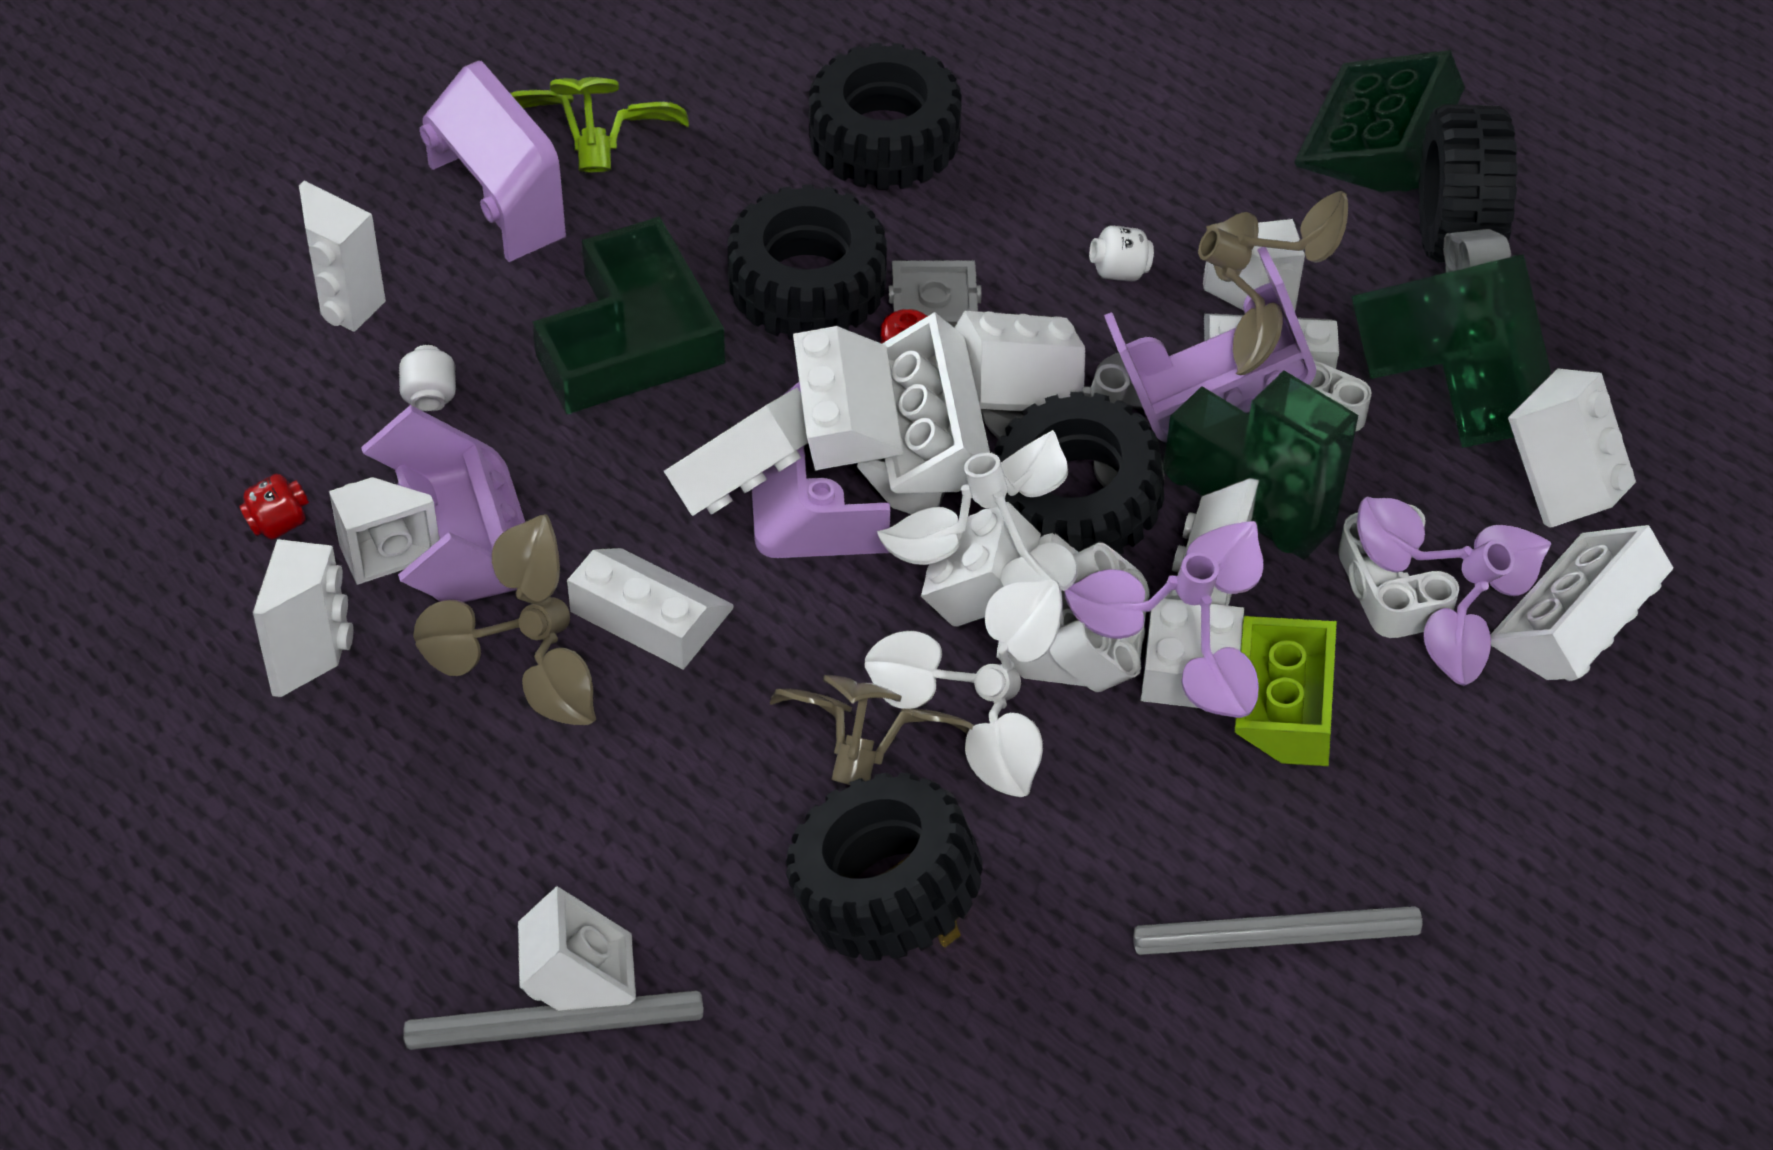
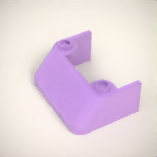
M479 60L464 66L423 116V126H420V134L426 145L428 164L432 170L460 159L482 185L484 199L480 200L481 209L486 219L490 223L495 221L502 230L504 255L506 260L511 262L566 237L559 159L550 139L482 61Z
M1261 247L1257 250L1270 283L1254 290L1265 300V306L1272 302L1279 304L1283 316L1282 331L1279 341L1270 356L1258 368L1246 375L1236 374L1237 365L1233 356V338L1236 328L1168 356L1163 343L1156 338L1144 337L1126 344L1113 313L1110 312L1104 315L1152 430L1159 440L1166 443L1182 441L1307 387L1315 378L1316 366L1284 282L1266 247ZM1249 296L1244 301V313L1255 308V303Z
M798 382L797 384H795V385H794L790 390H788L786 393L790 392L791 390L795 389L796 387H798L799 391L801 392V390H800V382ZM804 446L797 450L802 458L780 472L775 465H772L763 471L767 480L752 489L755 545L758 551L767 557L791 558L889 553L881 543L877 531L890 528V503L845 505L844 492L838 483L827 478H806Z
M410 405L361 447L363 454L395 469L399 481L398 485L429 494L434 501L439 541L398 574L400 581L433 596L438 601L453 599L465 603L515 591L517 588H508L500 583L492 565V550L497 538L507 529L525 522L505 461L489 445Z

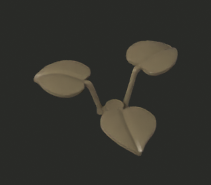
M1343 191L1335 192L1315 204L1302 221V239L1297 242L1258 238V220L1255 215L1248 212L1239 213L1224 222L1206 227L1207 231L1203 235L1198 249L1200 259L1213 264L1219 279L1225 282L1233 281L1255 303V308L1250 309L1244 314L1234 333L1233 356L1237 365V375H1246L1264 363L1279 341L1283 324V316L1279 304L1272 302L1265 306V300L1239 276L1251 260L1252 249L1254 246L1294 251L1305 249V256L1309 261L1314 263L1322 262L1334 253L1343 238L1348 216L1347 193Z
M543 514L507 529L497 538L492 550V565L500 583L508 588H517V599L532 603L522 610L520 618L475 629V615L473 609L468 604L453 599L443 600L434 603L422 612L414 626L413 637L416 647L428 663L448 676L464 675L472 671L478 664L481 656V648L477 640L479 637L520 628L522 633L530 639H543L542 644L535 653V660L538 665L527 669L522 678L523 691L528 703L534 711L551 720L572 725H589L596 721L593 707L592 677L585 661L575 651L567 648H555L548 651L551 644L558 641L556 634L568 627L570 613L562 600L550 597L558 585L560 562L557 541L551 521L547 514Z
M824 675L823 681L835 687L852 704L858 701L852 736L847 735L846 741L844 710L851 712V706L822 694L790 688L776 689L770 700V705L792 699L816 704L835 717L836 746L834 753L837 754L831 780L845 784L860 778L864 781L870 780L874 763L882 765L885 752L905 723L943 722L959 728L966 734L974 726L968 721L953 715L932 710L904 708L901 709V712L877 750L873 751L874 741L861 738L868 698H887L901 702L902 698L901 695L887 688L866 682L857 683L853 679L842 676Z

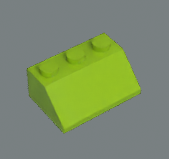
M1244 616L1241 652L1248 657L1255 668L1259 692L1257 703L1251 714L1242 718H1236L1235 733L1280 763L1329 766L1337 621Z

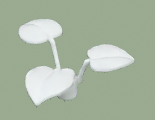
M1053 430L1024 446L1002 463L997 455L989 452L979 453L970 457L964 465L968 484L961 486L963 498L959 520L952 510L944 507H932L913 513L888 529L877 531L884 547L900 560L919 565L939 562L958 550L959 541L956 534L966 530L971 498H973L975 502L984 508L999 507L1016 549L1021 556L1004 566L1000 578L1003 587L1017 582L1056 580L1060 585L1061 591H1065L1073 585L1077 577L1075 559L1066 547L1054 542H1045L1035 547L1030 553L1028 552L1005 501L1007 493L1010 496H1014L1020 492L1026 497H1038L1055 490L1065 481L1068 475V464Z
M1056 580L1017 582L1002 587L992 595L985 610V625L990 636L1002 642L998 648L1002 664L984 665L976 674L937 669L942 658L940 644L931 636L917 631H903L889 635L877 642L865 657V668L873 684L887 688L902 696L901 702L883 698L895 707L915 709L929 702L936 691V678L972 682L979 696L985 700L994 701V705L989 712L990 723L977 724L967 733L965 752L970 767L983 782L999 792L1012 796L1024 797L1029 795L1032 781L1041 762L1043 742L1038 727L1026 716L1019 713H1007L998 719L1001 709L1007 706L1006 700L1015 697L1021 687L1020 675L1014 668V662L1010 661L1007 651L1009 649L1011 654L1021 662H1032L1048 652L1056 639L1061 621L1062 596L1060 585Z

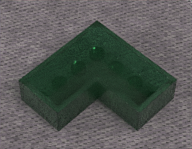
M660 216L582 240L584 274L598 301L532 321L536 357L566 415L725 364L724 328Z
M1524 254L1351 296L1371 379L1443 364L1462 448L1514 438L1508 417L1552 375Z
M1285 370L1252 400L1250 415L1201 386L1170 416L1163 470L1174 483L1180 486L1185 485L1201 496L1250 478L1259 480L1252 521L1256 522L1257 531L1274 541L1275 545L1283 552L1293 553L1302 560H1305L1335 530L1359 415Z

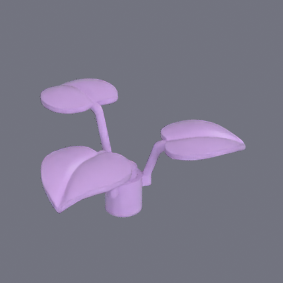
M1365 497L1360 502L1358 509L1357 527L1361 544L1369 558L1387 571L1396 573L1404 571L1409 566L1412 557L1416 560L1463 559L1462 573L1469 582L1475 583V587L1458 605L1457 613L1451 609L1443 608L1430 616L1424 629V642L1435 664L1455 683L1465 686L1473 682L1481 674L1488 660L1491 649V636L1486 621L1478 615H1466L1467 608L1481 592L1489 588V583L1495 590L1508 596H1519L1529 591L1538 578L1542 562L1551 546V542L1521 528L1493 525L1483 529L1477 535L1474 541V550L1469 546H1465L1461 549L1423 552L1417 548L1424 541V526L1420 516L1411 506L1392 498Z
M1255 521L1226 525L1196 538L1188 547L1178 576H1169L1167 583L1148 601L1144 602L1145 589L1142 583L1132 574L1116 569L1102 570L1090 574L1065 590V599L1075 617L1094 633L1113 639L1128 638L1138 634L1144 625L1142 611H1151L1172 590H1176L1178 596L1186 604L1200 605L1201 651L1204 657L1192 659L1186 664L1181 680L1185 695L1195 706L1218 715L1242 718L1249 716L1253 711L1259 692L1255 668L1248 657L1236 648L1225 647L1212 654L1210 648V605L1214 586L1221 592L1238 594L1249 591L1258 584L1263 572V557Z

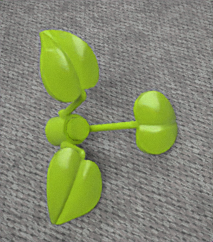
M587 77L580 80L561 78L550 82V90H523L510 93L522 108L562 104L575 141V151H578L579 171L607 172L611 170V149H617V136L623 120L659 119L677 122L685 125L687 128L689 126L688 115L681 106L670 102H647L632 104L628 106V109L619 110L616 114L610 136H606L605 128L594 127L591 94L618 91L619 82L608 78ZM583 94L586 128L582 129V136L580 135L570 103L574 102L572 95Z

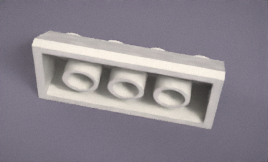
M934 312L882 343L886 345L904 454L885 458L890 488L895 493L959 492L961 486L968 484L964 471L966 461L976 454L990 453L965 337Z
M1650 526L1581 533L1490 634L1491 646L1546 680L1566 679L1567 681H1573L1584 676L1590 670V664L1601 651L1612 645L1614 636L1626 623L1637 616L1640 606L1649 596L1655 594L1661 588V582L1674 569Z

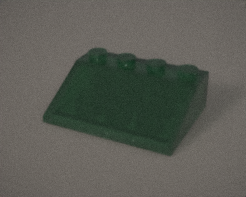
M1451 50L1343 63L1294 161L1296 167L1380 192L1419 189L1422 146L1426 135V126L1429 123V116L1434 109L1443 104H1458L1465 89Z

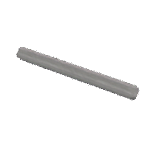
M1413 906L1140 925L1134 928L1133 943L1136 953L1143 955L1413 936L1421 933L1423 922L1420 909Z
M688 991L639 996L629 1005L558 1011L551 1006L415 1019L405 1022L404 1041L406 1047L412 1050L693 1021L703 1018V1000L700 992Z

